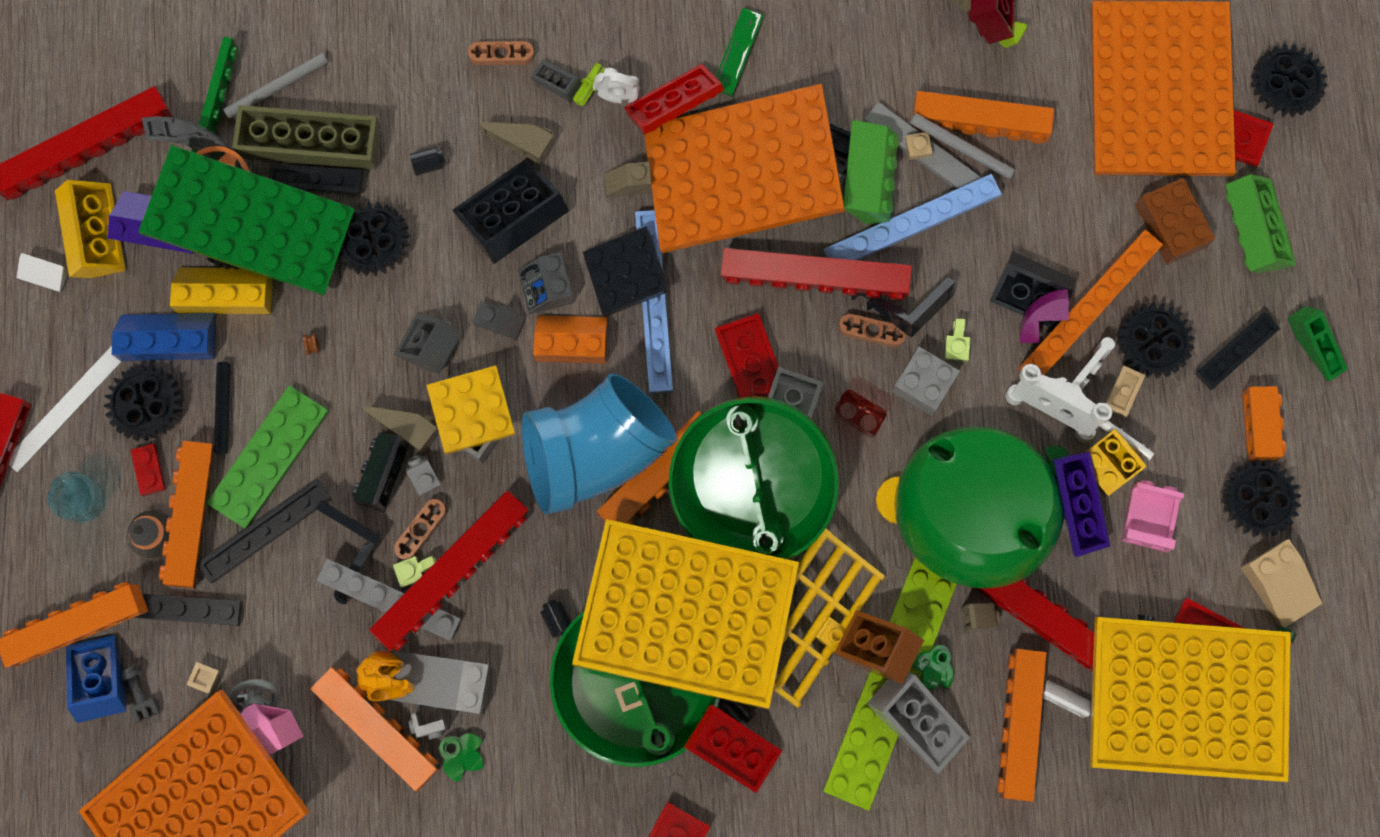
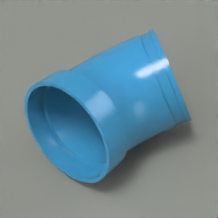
M614 373L609 374L603 383L599 384L583 399L570 406L556 411L552 407L526 411L522 417V443L528 477L536 502L545 515L571 510L575 503L592 499L620 487L649 468L677 441L676 432L661 409L636 385Z

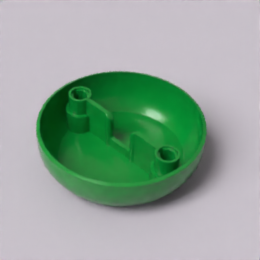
M749 396L728 400L711 407L689 425L680 438L671 459L669 491L676 516L691 538L790 559L806 550L824 532L837 505L840 478L832 446L822 429L812 418L786 402L768 397ZM738 414L740 418L741 427L738 426L735 422V418ZM763 533L765 534L767 545L761 541Z
M963 427L932 437L914 452L904 466L895 492L894 508L897 526L903 541L920 563L939 577L967 587H1003L1031 575L1039 569L1054 550L1064 521V507L1058 480L1047 461L1024 440L995 428Z
M583 611L564 631L555 649L550 668L551 699L558 719L567 734L590 755L604 762L623 767L654 766L667 762L687 751L684 746L709 706L712 704L718 708L720 698L573 666L572 662L583 620ZM635 682L639 694L637 695L635 687L621 692L626 706L639 700L643 705L623 712L614 689ZM659 732H662L665 735L664 743L662 742ZM652 734H654V737H655V740H656L658 746H655L654 744H652V742H651V736H652Z

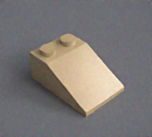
M1289 539L1278 543L1240 567L1279 626L1287 627L1322 604L1302 557Z

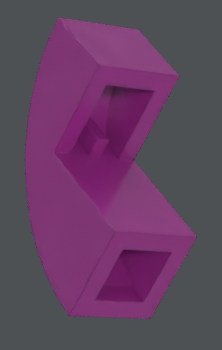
M1067 289L1047 293L1029 306L1022 317L1019 327L1020 343H1039V321L1068 320L1069 297Z

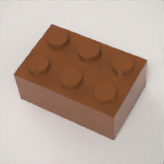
M1184 178L1141 196L1135 204L1149 233L1163 244L1159 252L1166 265L1207 248L1216 239Z
M856 610L834 654L851 665L903 685L924 640L905 627Z

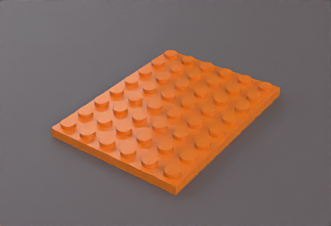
M1092 1L1094 175L1234 176L1236 170L1230 2Z
M822 83L676 118L661 125L655 131L644 135L647 159L650 165L651 188L659 246L662 253L845 212Z
M220 690L79 810V813L96 837H281L307 816L310 811L226 693Z

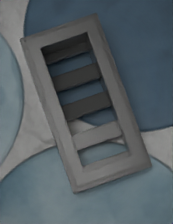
M543 59L530 77L536 83L572 103L574 95L582 85L577 76ZM547 69L550 70L546 77L542 79ZM557 74L552 83H550L554 75ZM563 79H565L564 82L561 84V86L558 87L559 84L561 83V81H562Z

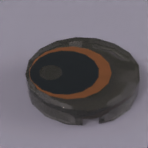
M150 510L142 512L133 518L128 526L127 540L134 553L150 559L163 557L164 541L169 542L170 532H166V523L169 516L160 511Z

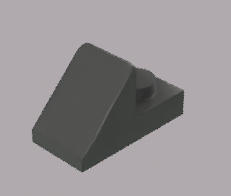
M481 301L472 323L517 341L525 318L503 305L496 307Z

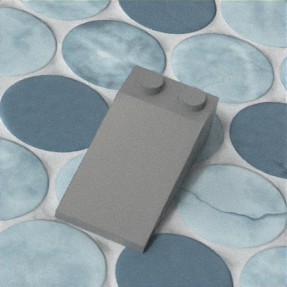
M778 367L768 398L786 402L812 418L824 382Z
M395 652V655L405 665L393 679L400 681L405 679L412 683L415 689L412 693H408L407 696L393 699L392 701L483 715L492 666L469 661Z
M910 672L903 685L888 679L867 703L879 718L937 774L942 771L970 738L922 682Z

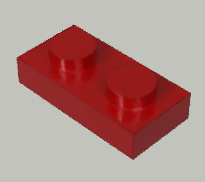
M150 444L130 450L140 495L144 497L165 491L166 486L156 445Z

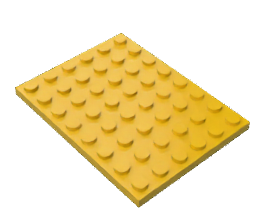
M606 519L572 665L769 709L799 562Z
M1095 617L1090 767L1288 782L1291 632Z

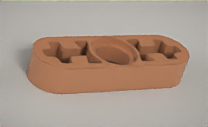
M526 41L474 42L468 48V56L475 65H527L534 59L533 46ZM503 48L508 53L504 58H497L495 52ZM488 49H491L490 53L492 58H489L488 56ZM511 49H514V58H512ZM522 49H526V57H521ZM477 50H481L482 52L479 58H477L475 55L477 53Z
M854 314L844 315L839 322V331L845 337L893 348L900 347L906 339V334L893 323ZM848 320L853 321V326L859 327L860 322L864 323L861 334H859V328L852 327L851 331L846 330L847 326L843 325V323L847 324ZM875 325L879 329V334L874 337L869 336L866 333V327ZM883 328H887L885 333L888 334L898 331V336H901V338L893 341L892 336L885 335L884 339H881Z
M438 499L429 500L397 540L394 551L400 559L407 560L415 557L445 518L447 509L442 501ZM440 505L439 510L441 513L439 515L434 514L430 520L434 522L431 526L422 517L425 515L428 518L432 513L430 507ZM419 523H424L427 526V532L423 536H416L414 533V528ZM409 534L415 540L420 541L417 545L415 542H412L409 547L412 550L410 554L405 552L401 555L403 551L400 548L401 545L407 546L411 539L407 538Z

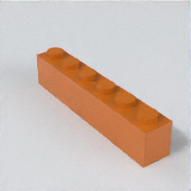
M917 91L914 98L912 117L917 113L948 132L955 130L962 131L966 135L978 133L985 134L989 138L1001 136L1008 137L1012 141L1024 139L1031 140L1032 143L1041 144L1048 142L1052 134L1054 108Z
M699 411L676 433L677 441L657 461L638 476L626 482L596 511L597 515L604 522H606V519L634 525L632 520L638 514L642 517L651 508L649 504L655 498L659 500L668 491L666 487L669 485V470L675 448L689 425L701 415Z
M183 441L182 447H177L176 461H180L179 470H174L173 484L176 485V492L171 494L169 508H173L172 518L168 517L166 523V532H170L169 542L164 541L162 555L166 556L165 566L161 565L159 580H163L164 586L195 588L214 449L213 444Z
M129 582L114 586L115 590L107 593L103 591L92 595L93 600L75 602L69 605V610L64 612L57 610L47 614L48 618L43 621L35 619L25 624L26 628L21 630L14 628L4 632V637L0 638V655L4 667L20 666L149 612L139 584H129Z
M1015 649L1008 656L1007 667L1011 669L1010 678L1006 680L1005 692L1009 693L1008 703H1005L1003 708V717L1007 719L1006 728L1003 727L1001 731L1004 753L1000 752L999 767H1002V776L998 777L996 786L997 792L1000 793V798L1034 802L1046 652Z
M331 667L311 687V690L415 792H419L440 770L436 766L438 761L429 752L424 754L419 749L421 744L414 737L409 735L407 738L401 732L403 727L394 718L389 720L384 716L385 709L376 701L372 704L366 698V691L362 690L358 684L356 687L348 681L351 677L341 667L338 670Z

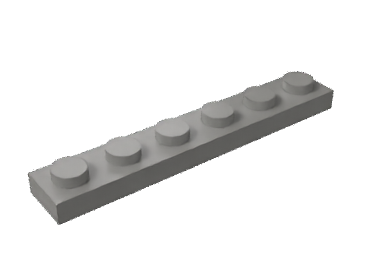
M329 559L326 560L316 580L384 612H387L405 594ZM439 609L433 616L429 613L423 619L425 624L422 629L451 641L460 618Z

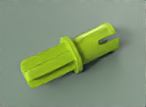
M595 63L588 76L582 79V85L573 97V101L577 105L584 106L593 93L595 77L600 73H604L605 67L599 70L602 66L601 64Z

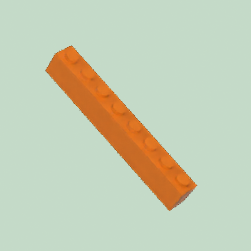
M1144 230L1069 312L1068 320H1062L1018 370L1021 371L1027 364H1033L1040 369L1042 375H1045L1163 244L1147 230Z

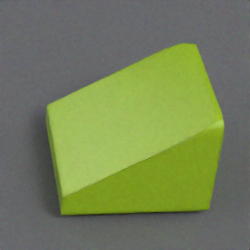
M1015 22L1014 37L999 41L998 43L1004 48L1018 44L1028 25Z

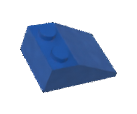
M115 635L66 646L67 709L77 723L127 711L126 689L124 682L120 679L122 677V667Z

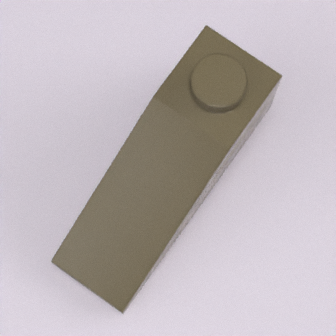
M482 122L480 124L483 135L540 166L555 144L552 132L544 126L539 128L534 124Z
M365 406L363 409L368 416L393 434L402 437L407 444L423 455L439 435L436 421L428 415L423 418L415 413Z

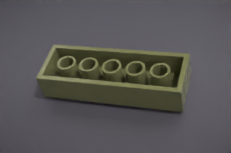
M238 105L232 150L243 159L376 170L381 125L376 116Z

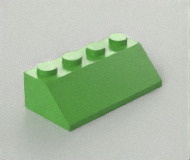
M854 120L851 127L844 194L845 210L864 224L890 222V215L893 211L892 194L895 189L894 173L897 168L898 134L888 126Z
M1250 174L1225 184L1227 188L1226 198L1233 210L1232 219L1239 231L1238 240L1246 256L1244 262L1250 272L1264 273L1296 266L1272 179Z

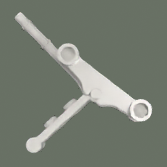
M1109 337L1101 340L1094 350L1092 359L1072 383L1066 382L1067 379L1063 377L1056 379L1044 376L1036 365L1027 364L1020 371L1019 383L1010 386L1006 392L1005 397L1010 404L1019 405L1024 401L1075 429V437L1081 443L1090 442L1096 434L1095 429L1098 426L1108 433L1116 428L1137 454H1140L1148 461L1155 454L1146 448L1144 444L1139 443L1126 434L1123 429H1119L1108 421L1112 416V409L1108 404H1095L1082 393V389L1090 381L1086 378L1089 373L1094 375L1102 365L1099 360H1104L1115 347L1114 340Z

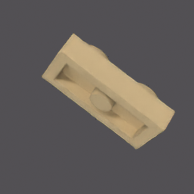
M1124 365L1121 367L1106 401V404L1111 407L1113 414L1124 419L1128 416L1144 380V374Z

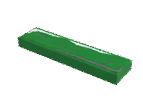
M746 8L741 10L715 76L721 82L724 89L721 92L722 94L731 97L734 95L764 17L761 13Z

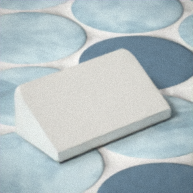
M21 253L16 278L61 293L68 276V270L61 265Z
M1050 680L1045 681L1043 686L1044 699L1081 718L1089 717L1091 702Z

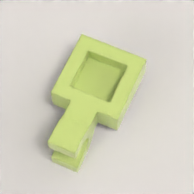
M955 319L953 322V336L947 335L945 337L944 360L969 361L970 337H963L965 319Z
M415 556L394 564L393 567L400 587L405 588L415 584L423 573L437 561L436 558L431 556L419 562Z

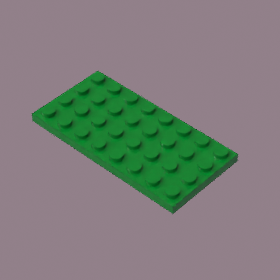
M171 145L138 232L141 235L325 296L355 208Z

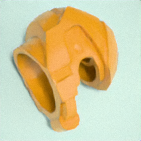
M375 651L361 662L356 670L358 673V685L367 692V697L371 701L402 698L407 696L408 693H412L415 689V686L405 679L402 681L393 679L405 664L398 656L388 651Z

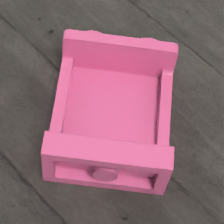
M1141 480L1140 483L1137 482L1131 487L1121 541L1168 553L1175 548L1176 540H1173L1179 504L1184 499V493L1178 492V489L1174 487H1155V483Z

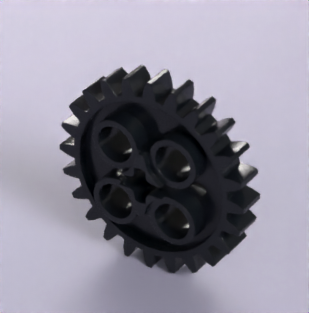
M1286 44L1283 45L1281 50L1278 46H1275L1272 52L1267 50L1253 67L1254 72L1251 78L1255 80L1252 82L1251 87L1258 88L1253 95H1261L1258 103L1265 101L1267 103L1265 109L1273 107V114L1280 110L1282 117L1288 112L1291 117H1294L1297 112L1302 116L1306 110L1310 112L1321 101L1320 98L1325 95L1323 90L1328 84L1323 81L1327 78V75L1321 74L1325 67L1317 66V63L1320 61L1319 58L1311 59L1313 52L1308 55L1304 54L1305 47L1297 51L1296 45H1293L1290 50ZM1279 64L1284 65L1286 69L1281 68ZM1300 73L1305 74L1307 78L1302 77ZM1271 83H1274L1278 89L1272 87ZM1292 92L1296 93L1299 98L1293 96Z
M368 202L367 209L359 205V212L356 213L354 211L339 253V256H341L340 260L344 264L346 263L348 269L354 268L356 274L362 271L368 277L371 271L374 276H377L380 269L386 274V267L389 266L394 270L393 262H402L399 258L400 254L407 255L403 247L410 246V243L405 240L411 237L409 232L406 231L409 226L404 222L403 216L399 215L395 208L391 210L388 204L382 207L377 202L375 208H373L371 203ZM366 222H368L369 229L374 235L373 240L380 253L378 257L375 247L371 244L372 238L366 228ZM384 222L381 227L376 228L378 223ZM362 230V233L359 236L354 237L356 232ZM391 242L387 248H383L385 243ZM369 250L365 257H361L363 252Z
M1152 302L1148 309L1145 304H1142L1140 311L1135 307L1131 311L1132 315L1127 314L1124 317L1126 321H1122L1119 324L1124 330H1119L1116 335L1122 338L1116 344L1123 346L1118 351V354H1126L1122 361L1127 362L1130 360L1129 368L1132 369L1136 366L1138 367L1137 372L1146 371V378H1149L1154 373L1156 379L1161 377L1162 372L1165 377L1171 375V371L1177 373L1179 367L1183 368L1187 364L1185 360L1190 359L1192 356L1187 351L1194 349L1193 345L1188 344L1195 339L1193 336H1188V333L1193 328H1185L1184 325L1188 322V319L1181 321L1179 319L1182 314L1181 312L1174 315L1173 306L1165 310L1164 303L1156 308L1155 303ZM1154 321H1159L1163 329L1156 328ZM1169 329L1172 330V333L1163 337L1159 342L1153 343L1142 352L1138 351V348L1143 347L1152 339H1156ZM1134 333H1140L1143 336V341H1138ZM1167 340L1174 341L1176 349L1170 348ZM1148 352H1153L1157 356V361L1151 360L1148 357Z
M141 364L138 371L130 367L129 375L122 371L123 379L114 378L117 385L115 387L108 386L113 392L112 394L105 395L110 400V403L104 404V407L111 410L105 415L108 418H113L109 424L113 427L117 426L116 431L120 434L124 432V436L128 439L133 435V439L136 441L140 440L141 435L146 442L149 441L150 435L157 440L158 432L166 435L167 426L175 427L171 421L173 419L180 420L176 412L183 411V408L178 406V403L184 401L182 397L177 396L183 392L182 389L176 387L178 381L175 379L171 380L172 375L170 373L164 374L162 368L159 367L155 370V367L149 365L146 370ZM156 383V389L148 393V387ZM138 384H140L141 394L137 389ZM133 391L132 399L125 401L127 393ZM163 405V411L155 415L156 407ZM137 413H140L141 417L139 421L133 423V416ZM148 413L151 416V422H148Z
M1255 460L1252 466L1248 461L1244 463V468L1238 466L1235 468L1236 473L1231 472L1228 474L1231 480L1223 482L1228 487V489L1221 491L1222 494L1227 496V498L1221 500V503L1228 504V507L1223 512H1230L1232 514L1228 521L1234 519L1237 521L1234 528L1244 527L1243 534L1249 533L1252 530L1253 537H1257L1260 532L1263 538L1268 537L1269 532L1272 536L1278 534V530L1281 532L1286 531V525L1290 526L1294 523L1290 517L1295 518L1299 515L1294 510L1301 507V504L1295 502V499L1301 497V494L1294 493V490L1299 485H1291L1290 482L1294 477H1285L1287 469L1279 472L1278 463L1270 467L1269 460H1266L1261 466L1260 461ZM1260 477L1267 481L1266 488L1260 485ZM1275 486L1278 488L1276 492L1264 498L1248 511L1244 510L1245 506L1258 499L1260 495L1270 491ZM1240 490H1244L1248 494L1247 501L1241 498ZM1274 497H1278L1281 500V508L1274 504ZM1255 510H1259L1262 513V521L1255 517Z

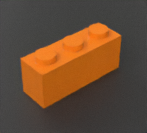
M1278 386L1248 387L1242 392L1247 460L1277 461L1284 457L1286 452L1285 440H1282L1284 419L1280 417L1282 396L1278 393Z

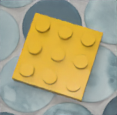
M496 365L426 385L446 455L516 435Z

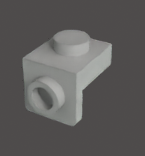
M426 454L413 456L404 465L419 496L441 485Z
M417 712L411 713L412 719L408 721L411 733L416 734L417 738L428 736L429 740L444 736L443 731L449 730L446 720L422 725L420 715Z

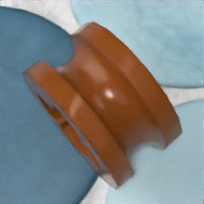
M312 333V336L303 335L306 354L311 355L312 352L319 354L320 346L317 334Z

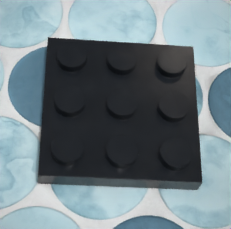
M647 227L583 251L604 317L669 292L650 231Z

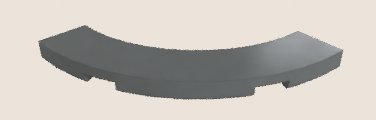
M161 116L142 118L147 141L176 142L189 146L197 152L212 146H220L232 150L216 134L193 122ZM212 152L203 156L218 161L226 153ZM237 161L236 167L243 169L239 161Z

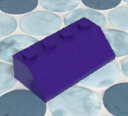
M123 191L109 215L107 239L195 254L183 248L139 234L138 231L152 195Z
M1091 453L1070 454L1052 459L1074 557L1110 547Z

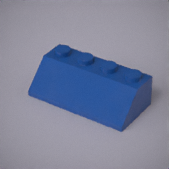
M216 314L121 315L112 332L111 355L119 361L214 359Z

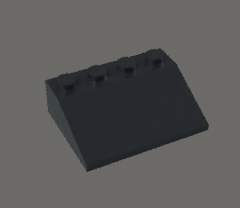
M526 158L452 211L486 256L495 264L568 213L569 209L560 192Z

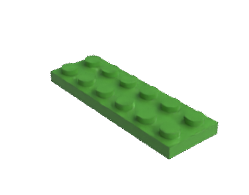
M289 385L206 503L241 527L248 528L325 420L329 411Z

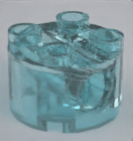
M67 472L61 474L53 480L50 492L47 494L48 505L53 513L72 523L82 524L89 522L105 509L103 488L97 481L82 473Z

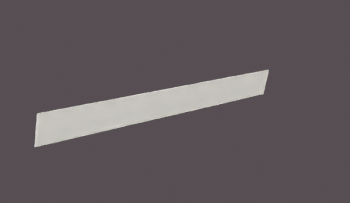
M112 346L15 448L9 466L16 472L29 461L121 363V361L111 355Z

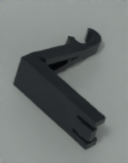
M947 277L910 315H907V311L881 297H866V293H856V296H851V300H856L858 296L865 297L869 300L866 301L867 310L874 308L912 338L954 296L955 281Z
M320 500L315 509L369 541V544L365 543L349 567V569L359 572L381 535L333 507L330 503ZM335 590V600L340 604H346V599L341 598L340 592Z

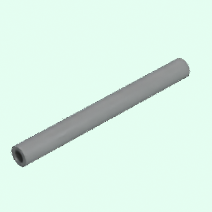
M321 53L223 110L230 119L237 115L238 105L253 106L322 67L328 61L324 54Z
M917 113L911 118L910 124L1007 179H1010L1013 175L1014 168Z

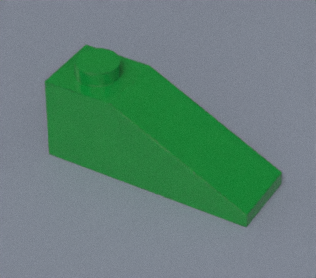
M1305 306L1287 318L1295 338L1326 381L1330 382L1348 370L1323 310Z

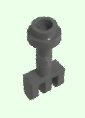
M135 666L121 671L122 677L120 679L122 682H128L137 705L129 708L136 723L142 722L140 711L145 719L151 718L149 707H151L154 715L160 714L155 697L146 700L136 677L141 674L139 669L136 670Z

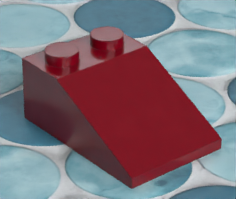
M971 0V9L968 11L969 19L972 23H975L980 36L984 37L988 44L1014 37L1015 0Z

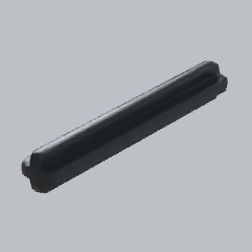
M218 362L216 364L214 453L216 454L228 453L231 365L228 362Z

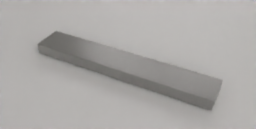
M879 102L864 119V122L884 125L898 134V147L906 153L905 136L920 133ZM931 140L932 156L915 159L954 189H959L981 179L979 175Z

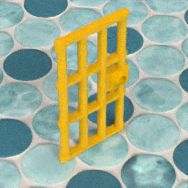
M826 528L819 538L809 546L799 561L795 585L799 580L809 589L787 620L783 644L787 638H790L798 644V647L776 678L773 688L777 694L798 709L801 706V700L824 665H828V659L837 649L855 611H861L879 582L885 579L881 572ZM828 539L837 547L814 582H811L802 574L825 540ZM846 553L854 560V563L830 597L821 587L843 554ZM863 567L872 576L848 611L839 604V601ZM819 595L827 603L801 640L792 631L815 596ZM834 609H837L845 616L840 624L829 617ZM815 638L825 645L821 654L810 647ZM807 651L817 660L793 696H790L782 687Z

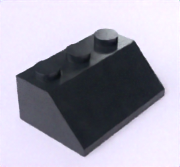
M1012 251L990 302L1024 315L1033 302L1053 291L1067 289L1070 300L1077 279ZM1039 321V323L1055 329L1058 321Z
M378 433L377 438H373L369 447L370 457L368 461H364L361 468V474H363L361 481L355 484L352 492L353 500L357 504L385 512L409 445L402 437Z

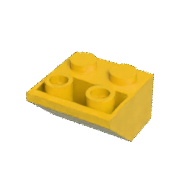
M1116 428L1086 451L1091 453L1096 481L1108 496L1147 467Z

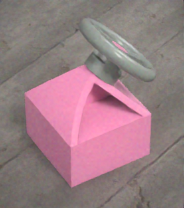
M261 679L246 680L237 684L231 690L229 699L236 709L242 712L241 716L269 755L304 737L291 710L274 707L280 698L279 690L274 684ZM255 687L248 694L238 695L243 689ZM265 688L272 693V698L269 702L262 697V692Z

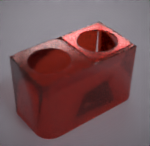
M846 390L836 404L833 416L872 438L884 422L886 411L858 393ZM844 403H852L856 407V415L853 418L847 419L840 414V407ZM865 415L874 416L877 421L875 429L871 431L863 429L860 425L861 418Z

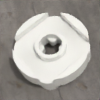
M605 68L604 73H600L595 77L593 90L597 89V95L607 101L622 103V99H629L628 103H631L638 98L640 89L638 85L639 79L635 76L618 73L613 68Z

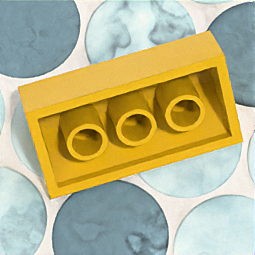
M66 180L55 190L69 277L95 278L125 271L121 241L107 239L109 215L115 207L111 184Z
M179 268L171 283L170 307L178 314H271L273 279L242 268L238 270L233 268L228 270L225 268Z

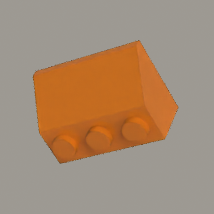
M537 315L533 351L535 361L606 364L608 317Z

